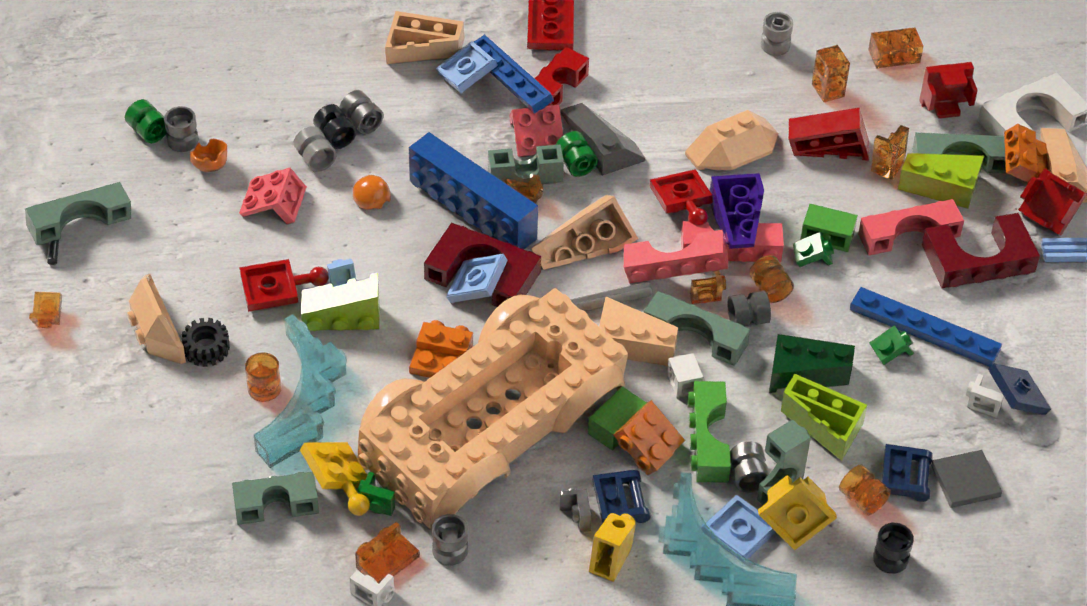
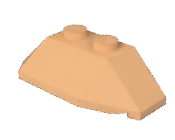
M746 110L707 126L685 151V155L697 170H705V168L712 170H734L772 154L778 138V132L764 117Z
M147 274L140 280L129 300L131 310L127 312L131 327L136 326L135 334L139 345L144 344L148 354L179 364L186 363L184 346L151 274Z

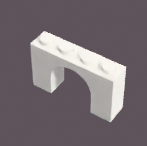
M1055 73L1029 85H1024L1013 92L1005 93L1003 96L992 101L985 102L981 105L978 122L991 136H1004V131L1016 124L1032 130L1018 115V112L1027 109H1037L1053 116L1068 132L1087 125V102L1058 73Z

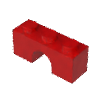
M565 47L553 57V60L546 67L540 70L534 79L546 88L554 99L547 106L560 105L562 103V84H568L576 88L589 75V58Z

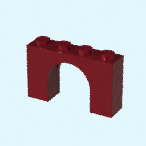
M1019 212L995 216L991 234L1000 253L991 257H977L965 252L958 245L949 224L925 228L922 247L941 289L1035 273L1040 255Z
M451 222L424 262V279L447 288L463 261L504 254L508 261L492 293V305L498 307L513 296L527 295L541 273V256Z

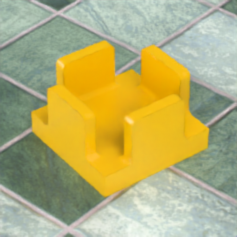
M788 475L767 491L768 502L758 509L759 516L794 550L798 549L837 519L836 512L827 504L825 493L808 476L805 479L799 477L793 483Z

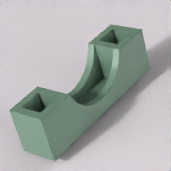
M915 133L913 153L984 156L982 168L986 173L1007 174L1004 136Z
M117 182L25 208L26 226L36 245H41L61 239V232L64 226L78 218H95L107 225L131 219V201L122 184Z
M657 291L644 310V313L678 327V331H693L702 335L711 345L712 357L733 366L737 364L748 346L749 328L722 318L717 314L705 311L693 304L676 299L671 295Z
M793 419L767 434L765 452L777 464L772 472L759 484L757 500L762 505L768 502L767 491L788 475L792 479V483L799 477L804 478L811 437L804 427H800Z

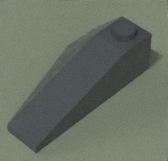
M583 103L561 109V114L572 131L582 133L597 156L598 163L596 167L602 176L645 162V156L633 140Z

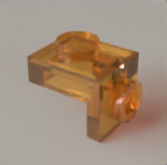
M534 174L528 183L506 179L504 182L535 204L543 195L544 189L539 175Z
M717 270L712 271V278L691 280V303L721 301L722 291L726 290L725 276L721 275L720 271Z
M35 292L33 313H30L29 319L36 324V327L52 328V325H60L62 294L57 292Z

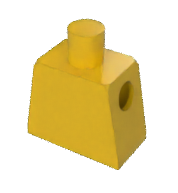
M611 513L595 533L589 565L590 573L612 582L615 581L633 544L636 524L635 519L631 515L622 514L619 516ZM614 547V550L612 551L611 555L609 556V554L607 553V551H608L610 548Z

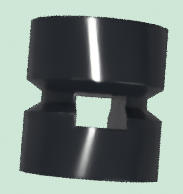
M326 105L318 110L314 116L313 124L322 131L326 140L329 141L334 149H342L355 139L357 134L356 128L346 118V115L338 105Z
M891 522L880 528L874 548L873 561L881 571L896 574L906 569L914 542V536L907 526Z

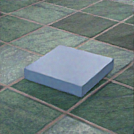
M471 41L439 65L436 70L442 78L462 93L498 65L495 59Z
M504 254L463 261L446 298L450 303L490 297L508 259Z
M738 495L732 498L701 527V533L742 564L776 533L759 516L758 510Z

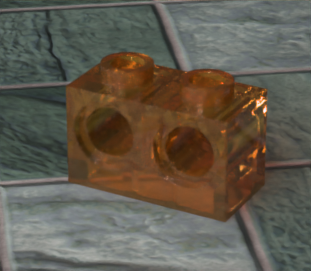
M914 27L871 33L868 50L877 69L920 63L924 46Z
M838 45L816 51L812 86L823 102L845 97L850 62Z

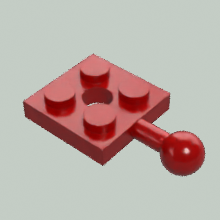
M696 169L650 179V188L666 214L687 209L689 212L688 221L693 225H703L707 222L708 215L706 211L697 207L713 203V198Z
M289 259L239 267L248 312L299 303L296 290L297 285L312 283L314 286L319 287L325 285L329 279L328 271L320 266L314 267L310 273L293 276ZM266 283L275 284L273 287L266 288L263 286Z

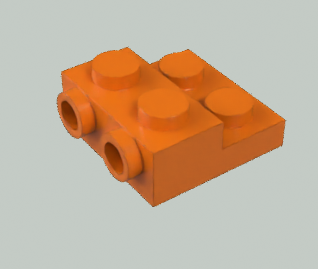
M1016 124L1004 131L1007 174L1029 183L1032 177L1038 178L1044 168L1048 170L1047 145L1036 139V131L1020 124Z
M433 320L430 323L423 322L416 341L417 348L409 366V374L431 378L473 347V332H470L467 327L461 325L455 328L447 327L438 320Z
M652 400L647 402L613 434L618 440L620 447L632 456L637 467L647 475L657 471L674 455L673 452L686 441Z

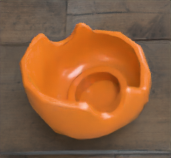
M214 138L210 139L206 146H201L198 143L195 149L190 152V161L193 166L201 171H218L226 164L227 144L222 140Z
M368 175L355 183L353 187V200L359 208L367 210L373 208L381 209L386 201H391V191L388 184L381 177Z

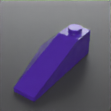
M760 173L711 176L710 192L713 198L711 208L720 230H723L729 249L754 247L764 196V187Z

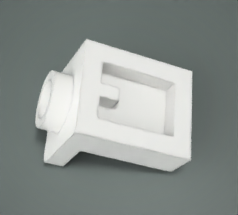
M978 374L975 382L970 381L965 396L969 397L967 408L997 418L1004 396L995 390L982 387L984 375Z
M357 570L350 577V594L369 606H381L384 602L388 603L395 593L394 576L390 574L379 584L373 577L363 575Z

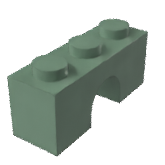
M560 144L536 146L535 156L526 161L516 160L513 156L512 148L488 150V172L510 187L563 182L564 160Z
M298 472L291 475L270 476L255 480L247 479L232 483L237 525L265 521L264 510L272 502L286 503L291 509L292 517L319 514L318 496L313 472Z

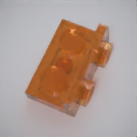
M900 125L896 132H892L888 138L880 135L875 137L871 165L872 172L891 180L894 179L905 162L909 135L908 127Z
M397 522L390 527L383 528L375 538L360 545L355 552L356 568L363 575L373 577L378 584L388 574L395 576L420 557L419 550L401 534V525Z

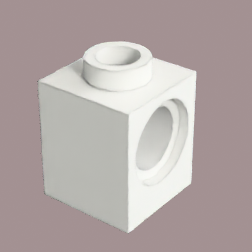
M694 353L669 358L667 376L676 398L688 396V392H693L694 381H703V375Z

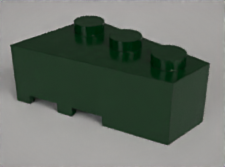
M778 334L769 393H775L777 389L786 388L794 374L825 387L849 385L855 346Z

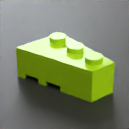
M907 153L901 170L898 190L938 201L953 199L956 206L968 209L980 176L984 156Z
M378 273L371 274L370 279L356 281L355 278L349 279L345 285L334 287L333 284L302 290V331L379 329Z
M794 374L786 387L781 405V412L789 419H793L800 427H804L810 436L841 461L863 426L867 404L797 374Z

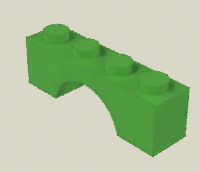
M694 381L693 392H688V407H693V413L689 412V428H694V434H690V450H695V455H691V471H696V482H729L731 468L729 445L715 439L708 430L709 426L714 422L725 418L727 398L726 382Z

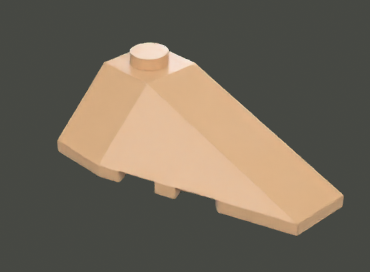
M1041 128V141L1047 145L1048 170L1087 193V167L1066 130ZM1087 196L1082 203H1087Z
M605 195L576 214L530 249L535 254L541 256V268L545 270L583 259L618 252L624 248L625 244L633 243L638 237L616 198Z

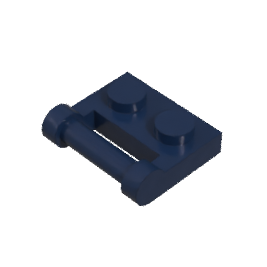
M886 444L881 493L913 497L919 502L928 501L930 499V489L928 488L929 465L932 463L933 453L926 449ZM912 460L919 463L917 485L910 484Z
M638 470L593 475L592 482L602 524L611 513L619 516L629 514L637 523H645L650 520L651 515L649 509L645 506L640 486L641 476ZM622 484L630 486L635 508L628 509Z

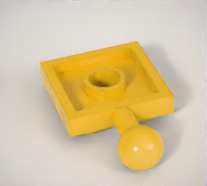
M348 442L304 443L300 452L322 489H343L349 498V511L356 516L364 515L369 510L370 503L368 498L363 494H358L355 488H358L361 480H366L368 475L359 464Z

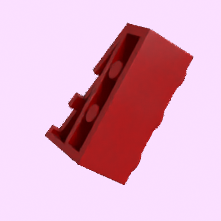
M860 107L789 119L788 139L794 156L824 158V154L839 155V159H847V156L862 157V160L869 161V138Z

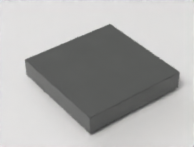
M982 450L932 460L931 467L950 508L1001 497L1002 490Z

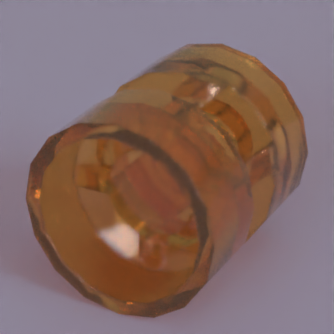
M773 255L758 259L749 269L750 277L756 286L759 287L760 291L767 293L770 303L784 300L794 289V283L784 271L777 257Z
M266 352L250 356L245 363L247 389L250 397L261 402L275 399L281 392L279 361L274 355Z
M863 464L851 469L839 485V490L849 500H855L857 507L867 516L876 513L886 503L891 494V490L879 479H875V475Z

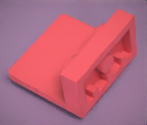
M559 105L546 106L535 114L529 108L512 109L509 115L510 125L514 126L518 157L534 156L536 154V146L556 145L557 141L563 136Z
M291 168L257 176L249 183V188L239 213L244 217L273 208L286 224L294 223L307 186Z

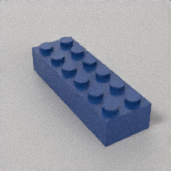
M430 132L409 147L410 182L415 187L421 188L431 198L438 200L447 206L450 211L463 217L467 223L473 224L483 231L484 234L492 238L510 243L524 250L537 240V204Z

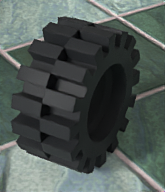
M199 318L200 323L194 320L191 322L192 327L187 324L185 331H182L181 339L185 357H187L190 363L194 360V365L199 366L200 362H202L203 367H208V362H211L212 366L217 365L216 360L222 362L224 360L223 356L227 357L229 354L228 350H230L229 335L224 324L221 325V321L216 320L213 323V318H208V322H204V318ZM202 339L215 340L214 343L206 346L196 344Z

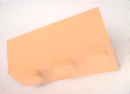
M395 11L385 45L386 63L394 64L450 58L462 49L465 39L464 22Z
M605 297L599 326L603 327L614 341L624 346L628 352L627 360L668 366L669 358L675 356L678 327Z

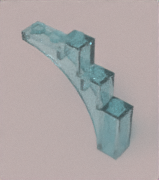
M294 315L285 318L286 336L295 347L301 362L300 380L293 397L285 409L269 425L253 435L255 451L269 468L298 453L304 443H314L324 438V420L320 414L335 406L334 394H336V389L332 382L346 375L347 357L341 349H337L331 342L323 346L319 338H314L310 334L307 325L303 321L300 322Z
M681 472L680 482H674L673 499H678V505H672L671 516H666L665 526H660L658 542L664 543L663 554L690 556V569H695L694 580L722 583L721 595H726V606H794L797 574L776 571L753 563L735 553L720 541L706 525L697 508L692 491V474Z

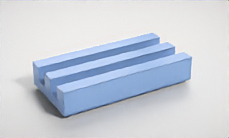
M1042 238L1041 248L1045 262H1087V238Z

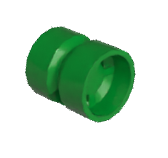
M137 100L128 107L125 113V122L147 143H156L167 134L164 122L165 116L157 111L148 100Z
M572 131L566 133L557 141L556 145H561L564 164L572 176H585L596 167L598 158L582 133Z

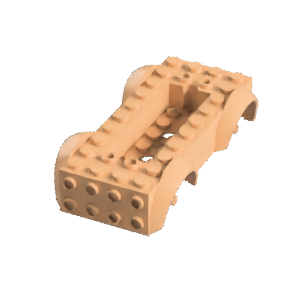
M556 288L541 298L530 295L513 296L499 305L487 319L481 331L478 344L427 381L423 382L407 378L395 380L376 394L368 405L360 424L358 462L364 469H369L375 473L376 480L382 487H387L389 490L394 491L397 502L407 506L419 523H424L431 529L437 518L446 514H456L469 499L475 497L479 490L502 474L507 478L510 475L509 463L551 431L566 433L586 410L591 409L594 403L614 388L618 391L622 386L624 387V371L628 352L622 344L614 341L603 327L595 324L585 311L580 310L571 302L567 295L562 294ZM510 389L517 390L520 393V398L518 400H509L505 396L506 391ZM494 407L497 408L500 411V413L497 415L489 414L486 410L488 408ZM470 418H477L481 421L482 426L478 429H470L466 422Z

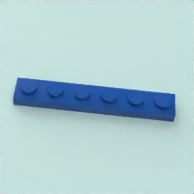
M485 34L474 41L476 45L495 59L498 66L491 70L490 73L534 114L554 101L552 94Z
M860 287L850 304L851 311L890 327L895 325L900 331H906V333L989 367L995 362L1002 347V343L863 287Z

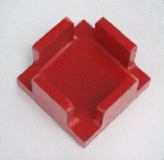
M972 62L926 67L919 99L921 106H927L928 111L935 109L939 119L959 117L961 110L958 103L968 102L969 106H974L978 89L973 79L974 66Z
M1044 168L1038 178L1032 177L1020 195V198L1024 201L1018 210L1040 225L1062 236L1087 196V193Z

